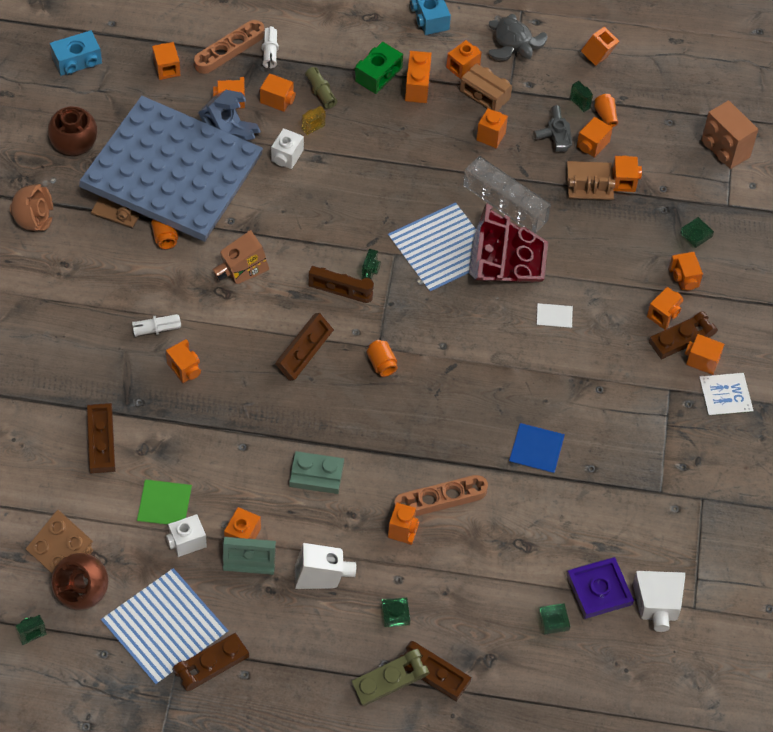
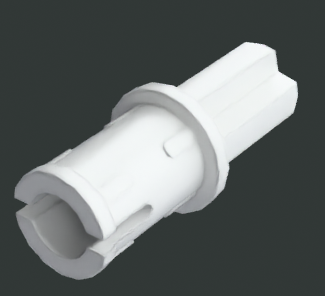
M272 26L264 30L262 50L264 51L263 66L268 68L269 61L270 68H274L277 65L276 55L279 45L277 44V30Z
M176 314L159 318L153 316V319L134 321L132 325L134 327V335L137 337L151 333L159 335V332L178 329L181 327L179 315Z

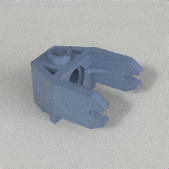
M224 90L215 95L198 112L204 123L244 140L254 139V133L261 132L256 123L241 121L235 110L241 107L239 102H246L242 92Z

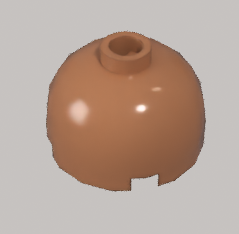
M41 184L28 185L16 192L10 205V213L20 227L25 230L44 231L49 228L53 217H48L49 210H53V202L46 187H41Z

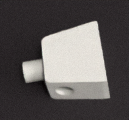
M303 543L295 564V589L336 588L341 577H355L356 562L343 561V550L340 548Z
M636 571L633 587L640 617L643 620H653L654 630L657 632L668 631L670 629L669 621L678 619L682 605L685 573Z

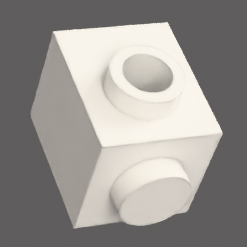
M283 128L271 147V161L279 166L292 169L304 150V136Z
M197 514L168 524L169 534L166 535V540L170 550L175 549L178 557L207 547L206 534Z

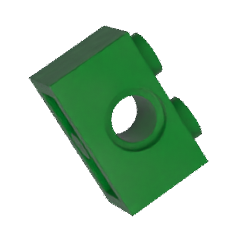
M382 41L377 47L371 49L369 55L364 60H360L356 64L355 82L377 94L402 70L403 53Z

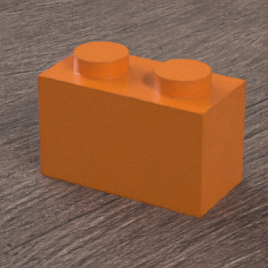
M410 51L405 101L427 103L431 52Z

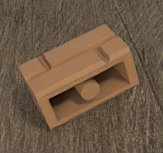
M476 63L462 77L460 91L483 106L498 111L502 105H505L510 100L512 85L505 78H499L494 75L489 68H483Z

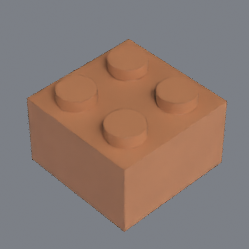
M728 100L708 112L701 141L722 163L732 169L751 157L758 128Z

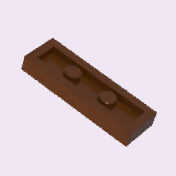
M315 313L275 363L289 381L295 380L334 331L321 313Z
M112 403L87 405L90 473L116 472Z

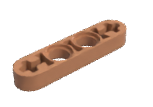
M251 20L197 53L194 57L196 71L202 74L209 73L264 38V24L258 20ZM235 39H242L244 42L241 44H235L232 41ZM219 49L227 51L223 55H219L216 53V51Z
M473 475L405 492L395 498L394 508L397 502H405L406 505L416 508V517L475 502L486 496L488 482L480 475ZM476 484L477 487H481L480 491H477L475 488H472V486ZM450 489H455L460 495L457 498H450L446 492ZM426 495H431L435 497L436 502L426 504L422 498Z

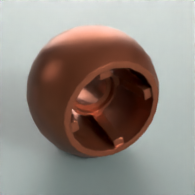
M74 106L65 107L52 116L48 125V136L51 144L59 152L71 156L80 155L87 152L94 145L97 138V125L92 115L85 109Z
M75 553L63 558L57 564L52 574L51 585L55 597L64 606L70 609L84 610L95 606L103 599L108 588L109 579L106 568L96 557L85 553ZM83 577L88 579L87 585L84 583Z

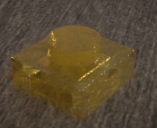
M321 106L309 110L302 115V130L306 135L325 126L326 111Z

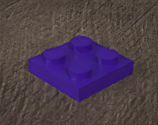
M615 557L567 571L568 580L585 619L633 605L634 599Z

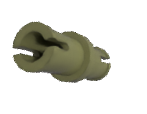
M317 67L309 68L305 76L312 84L313 92L320 97L326 109L334 107L338 100L331 92L330 84L327 80L323 79Z

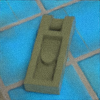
M419 649L412 650L404 656L352 680L362 705L366 706L429 675L430 672L427 666H423L420 658L422 655ZM411 664L414 671L407 674L404 667Z

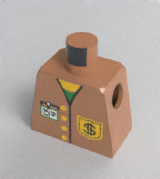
M251 230L222 249L220 255L223 263L212 269L218 281L231 276L236 284H240L270 270L263 247Z

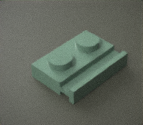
M295 451L289 487L339 494L344 458Z
M224 537L223 571L274 575L276 541Z

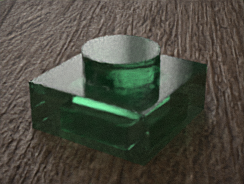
M577 81L572 84L570 99L583 112H586L591 108L593 94L588 87Z
M699 217L682 227L680 232L695 248L712 238L714 233Z
M368 250L362 266V279H372L374 274H378L381 261H378L377 250Z
M407 597L382 600L384 627L410 625Z
M565 603L539 607V616L544 635L570 630Z
M40 615L25 618L20 624L15 625L22 645L47 635Z

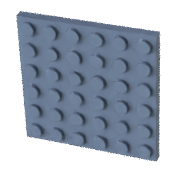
M141 96L80 179L79 187L205 242L259 160L263 148Z

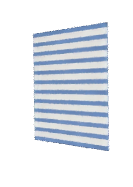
M453 203L388 234L429 291L464 276L470 271L476 228L457 203Z
M174 568L101 619L155 684L172 673V668L178 662L190 659L228 632V629Z

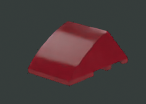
M486 203L474 235L469 271L471 276L475 280L543 282L545 279L548 241L526 227H518L510 221V217L507 215L501 216L492 210L493 206Z

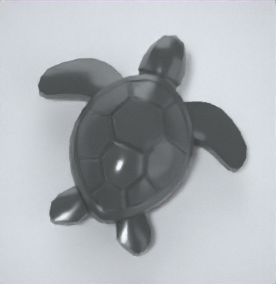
M514 14L503 17L500 21H489V27L496 30L497 41L504 46L500 49L489 50V56L496 60H508L513 52H519L522 57L531 59L532 49H541L547 41V34L542 32L538 36L532 37L529 28L518 21Z

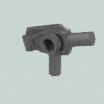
M555 105L551 108L553 118L548 121V128L533 131L535 140L551 136L555 143L556 152L567 151L568 148L572 147L570 124L565 118L561 117L560 106Z

